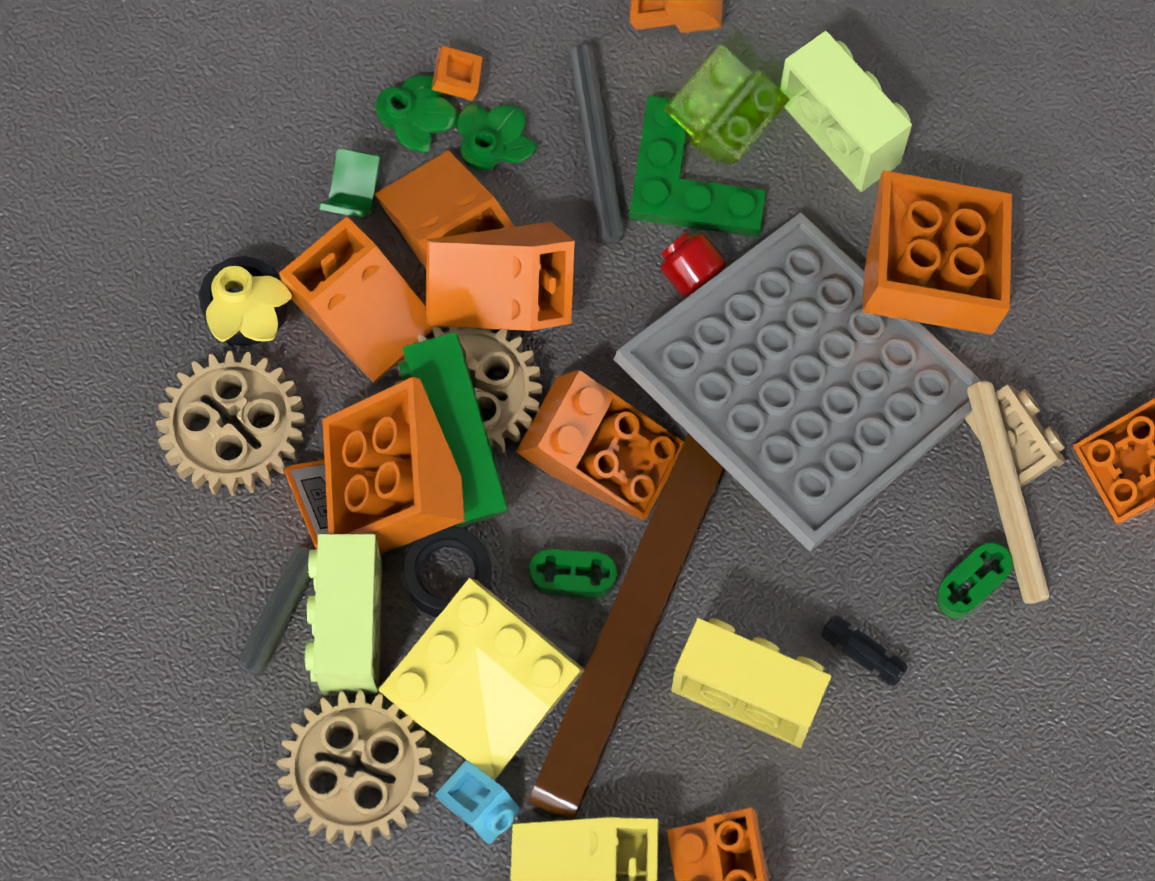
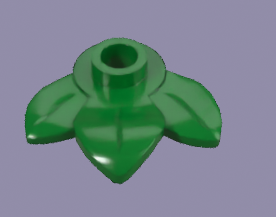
M429 75L413 76L408 78L401 87L386 88L380 92L375 102V112L379 121L385 127L394 129L397 140L402 146L419 153L429 152L431 134L446 132L456 128L459 117L454 106L446 99L440 97L442 92L432 90L434 77ZM391 103H397L404 109L398 110Z
M470 103L461 111L458 117L457 129L463 137L461 154L469 167L478 171H487L494 168L500 161L513 164L522 163L536 152L537 144L529 138L522 136L526 123V115L523 109L518 106L505 104L494 107L488 112L480 105Z

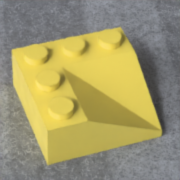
M469 578L379 688V691L414 721L490 778L496 780L585 669L479 581Z

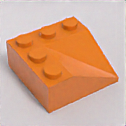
M883 170L880 175L864 270L862 312L992 335L1010 311L1012 194Z
M411 377L322 419L328 534H375L380 554H383L464 521L461 474L419 378Z

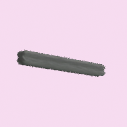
M587 44L574 46L571 48L570 58L599 238L604 244L617 243L623 239V227L594 51Z

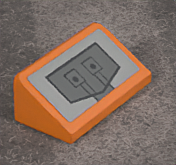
M324 459L283 468L316 550L318 534H328Z

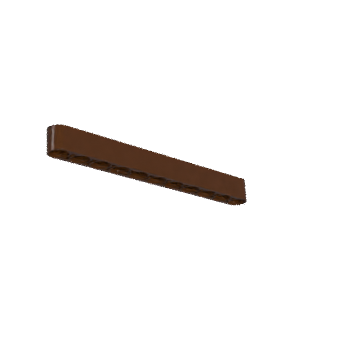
M689 433L682 445L529 799L530 804L567 820H575L725 472V468Z

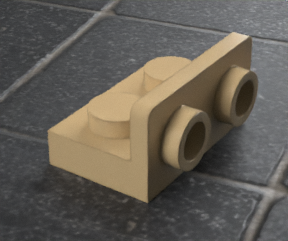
M1008 384L995 392L1020 487L1022 488L1051 467H1060L1066 463V460L1060 453V451L1066 448L1063 441L1051 426L1043 428L1035 416L1040 411V408L1026 389L1019 392ZM972 411L965 420L980 441Z

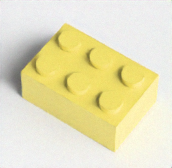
M697 618L675 667L671 692L801 748L832 675L823 672L824 667L812 659L799 656L794 660L778 653L779 647L768 640L754 637L750 641L734 634L735 628L724 621L710 618L706 622Z

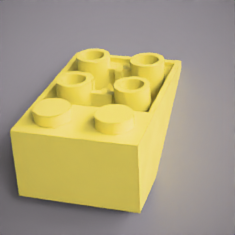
M594 818L513 824L510 881H657L658 819Z

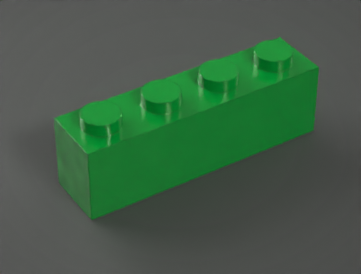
M452 332L402 347L406 359L398 362L402 379L405 381L415 377L421 380L461 474L464 521L453 526L460 528L510 513L459 336L456 332Z

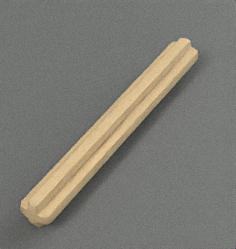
M989 381L974 383L968 386L967 393L1022 599L1025 604L1042 602L1047 600L1050 594L994 386Z

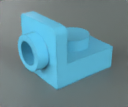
M468 760L457 769L435 794L444 806L471 826L481 839L488 844H491L499 834H502L510 827L513 818L520 811V807L502 786Z

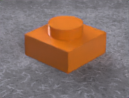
M442 45L436 58L432 90L473 101L478 93L483 57Z

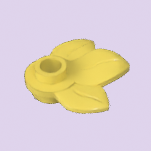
M228 266L222 269L212 281L211 292L213 301L206 310L207 324L213 336L221 342L230 339L238 331L254 341H271L275 338L278 330V320L274 308L287 303L292 298V295L284 283L275 277H253L242 267ZM230 288H238L241 291L232 293L228 292L227 290H229Z

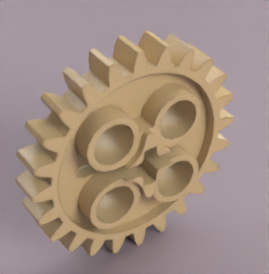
M432 326L434 338L456 332L459 336L472 383L476 385L474 390L480 409H490L495 413L491 420L484 422L490 445H494L498 451L504 453V439L508 437L512 441L519 443L521 440L517 427L528 429L532 424V419L527 413L533 414L539 410V402L533 398L542 396V385L534 382L540 378V368L530 366L534 362V353L532 350L520 353L523 348V339L518 337L508 342V330L500 329L495 334L492 332V329H459V327H449L450 331L444 333L438 326ZM422 335L417 337L418 342L429 340ZM398 365L399 376H401L400 369H399V365ZM495 368H501L508 373L504 379L498 381L491 380L485 376L487 372ZM403 380L395 382V385L403 382ZM507 396V400L501 401L496 397Z
M228 351L225 363H218L216 357L213 354H209V367L203 369L200 364L193 361L192 368L195 373L193 376L189 377L180 372L177 374L182 385L180 389L166 387V393L173 402L159 403L158 405L161 414L167 417L156 421L159 432L166 434L159 438L158 441L162 450H170L165 455L169 465L179 464L176 471L181 479L193 473L191 481L196 489H199L206 481H209V488L213 495H216L222 484H225L231 496H235L238 484L244 483L248 491L254 493L255 479L260 478L269 486L272 484L269 471L274 469L279 473L285 474L283 470L285 466L282 462L283 457L297 459L296 450L290 444L304 443L302 432L296 429L306 425L304 414L297 412L304 407L301 396H293L297 391L293 380L283 383L285 374L281 367L269 373L270 364L265 357L254 366L250 352H246L241 362H236L232 351ZM239 387L242 389L241 393L234 399L221 398L222 393L227 388ZM206 397L211 399L231 422L235 423L239 420L243 432L252 440L261 444V447L259 449L253 448L232 424L228 423L224 426L219 413L202 402V400ZM262 415L274 417V421L268 427L256 428L253 426L254 421ZM206 418L210 420L208 426L201 431L189 430V426L196 419ZM229 447L242 448L241 454L234 460H223L221 458L224 450Z
M359 690L355 703H348L344 692H339L338 706L332 707L325 698L320 699L322 713L316 715L306 708L304 714L309 722L306 727L292 723L290 726L298 737L297 740H285L281 743L284 750L291 754V757L277 760V765L280 769L290 772V774L280 778L278 784L282 789H293L283 800L287 807L301 804L294 814V818L298 823H301L311 817L312 820L308 828L311 835L314 836L324 827L327 828L326 840L329 844H333L339 833H342L349 848H352L356 835L361 834L366 844L372 846L373 832L378 830L389 840L391 839L389 828L391 823L395 822L398 826L406 829L408 825L403 813L406 810L416 814L421 812L414 797L429 796V789L419 781L420 779L433 777V770L430 767L420 765V763L432 758L430 748H417V746L425 741L426 734L424 730L410 733L416 721L409 716L400 720L401 709L395 704L391 705L388 710H385L382 694H378L372 704H367L363 690ZM347 729L354 733L352 742L346 748L336 749L329 745L331 735L337 730ZM388 743L397 746L399 752L392 762L383 764L373 759L374 752L380 745ZM318 753H323L350 766H354L357 759H360L365 770L368 772L393 776L396 778V781L393 784H388L361 771H357L354 778H350L346 767L343 765L318 761L315 757ZM325 773L335 775L337 777V785L331 792L318 794L313 791V783L318 776ZM376 788L383 793L381 802L375 808L363 809L357 804L360 793L365 789Z

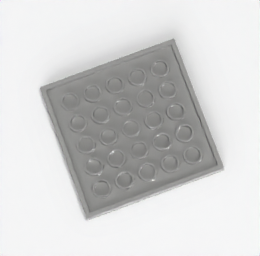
M800 212L619 348L614 361L811 552L965 420L972 412L967 388L974 383L981 382V380L919 322L863 313L864 271Z

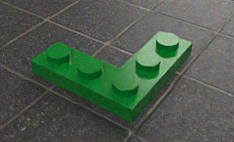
M648 96L629 220L759 237L766 190L679 179L691 101Z

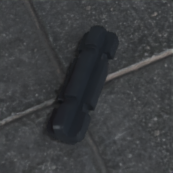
M834 615L827 622L821 633L824 640L834 647L837 644L843 647L841 652L872 673L875 669L880 673L878 678L889 686L894 687L898 684L908 668L904 661L894 654L891 658L886 655L887 649L860 630L856 629L854 632L850 630L851 624L840 616Z

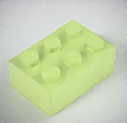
M824 31L785 59L778 101L860 192H863L878 181L883 170L891 171L901 164L912 126L909 115L900 104L892 103L882 92L881 86L873 74L868 71L864 72L856 64L851 51L842 41H835L827 31Z
M318 534L317 550L309 551V577L314 580L316 595H308L307 622L312 624L314 642H306V670H310L311 682H317L323 696H339V692H344L345 696H357L359 690H363L365 696H377L379 694L382 558L375 534Z

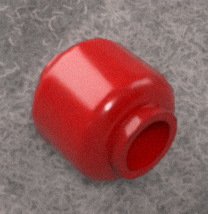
M686 231L660 254L664 258L660 266L661 273L678 293L686 298L722 272L726 265L724 256L703 233H696L691 236Z

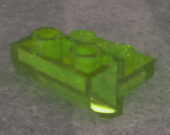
M720 44L710 53L663 109L693 137L689 143L694 148L717 162L735 164L743 157L790 99L760 70L752 73L725 46Z

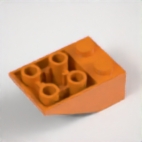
M449 150L375 193V197L425 269L427 239L515 227L495 197Z
M347 216L279 272L281 281L292 295L291 300L373 383H376L399 361L405 358L402 347L418 343L417 337L419 335L428 338L433 333V327L426 324V306L377 245Z
M551 221L427 239L426 324L439 327L525 331L572 324L575 240Z
M581 370L557 376L516 453L550 476L645 521L669 478L684 442Z
M1154 398L1073 445L1074 450L1117 525L1155 508Z

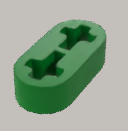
M985 543L976 548L940 584L936 593V603L940 611L954 619L965 618L973 613L1006 581L1011 573L1013 561L1009 551L996 543ZM981 557L987 561L996 558L1000 562L997 568L999 575L992 570L980 579L976 574L984 563ZM968 582L972 588L965 597L967 605L962 601L952 604L948 600L952 593L949 587L958 591Z
M547 549L537 553L529 566L530 581L533 587L546 595L593 599L603 598L612 592L617 581L615 563L606 554L599 552ZM553 562L556 565L557 571L571 572V574H557L554 577V582H546L544 574L537 571L545 570L547 563ZM592 566H601L602 574L609 575V578H602L600 585L595 586L591 585L590 577L579 576L576 573L588 574L591 573Z

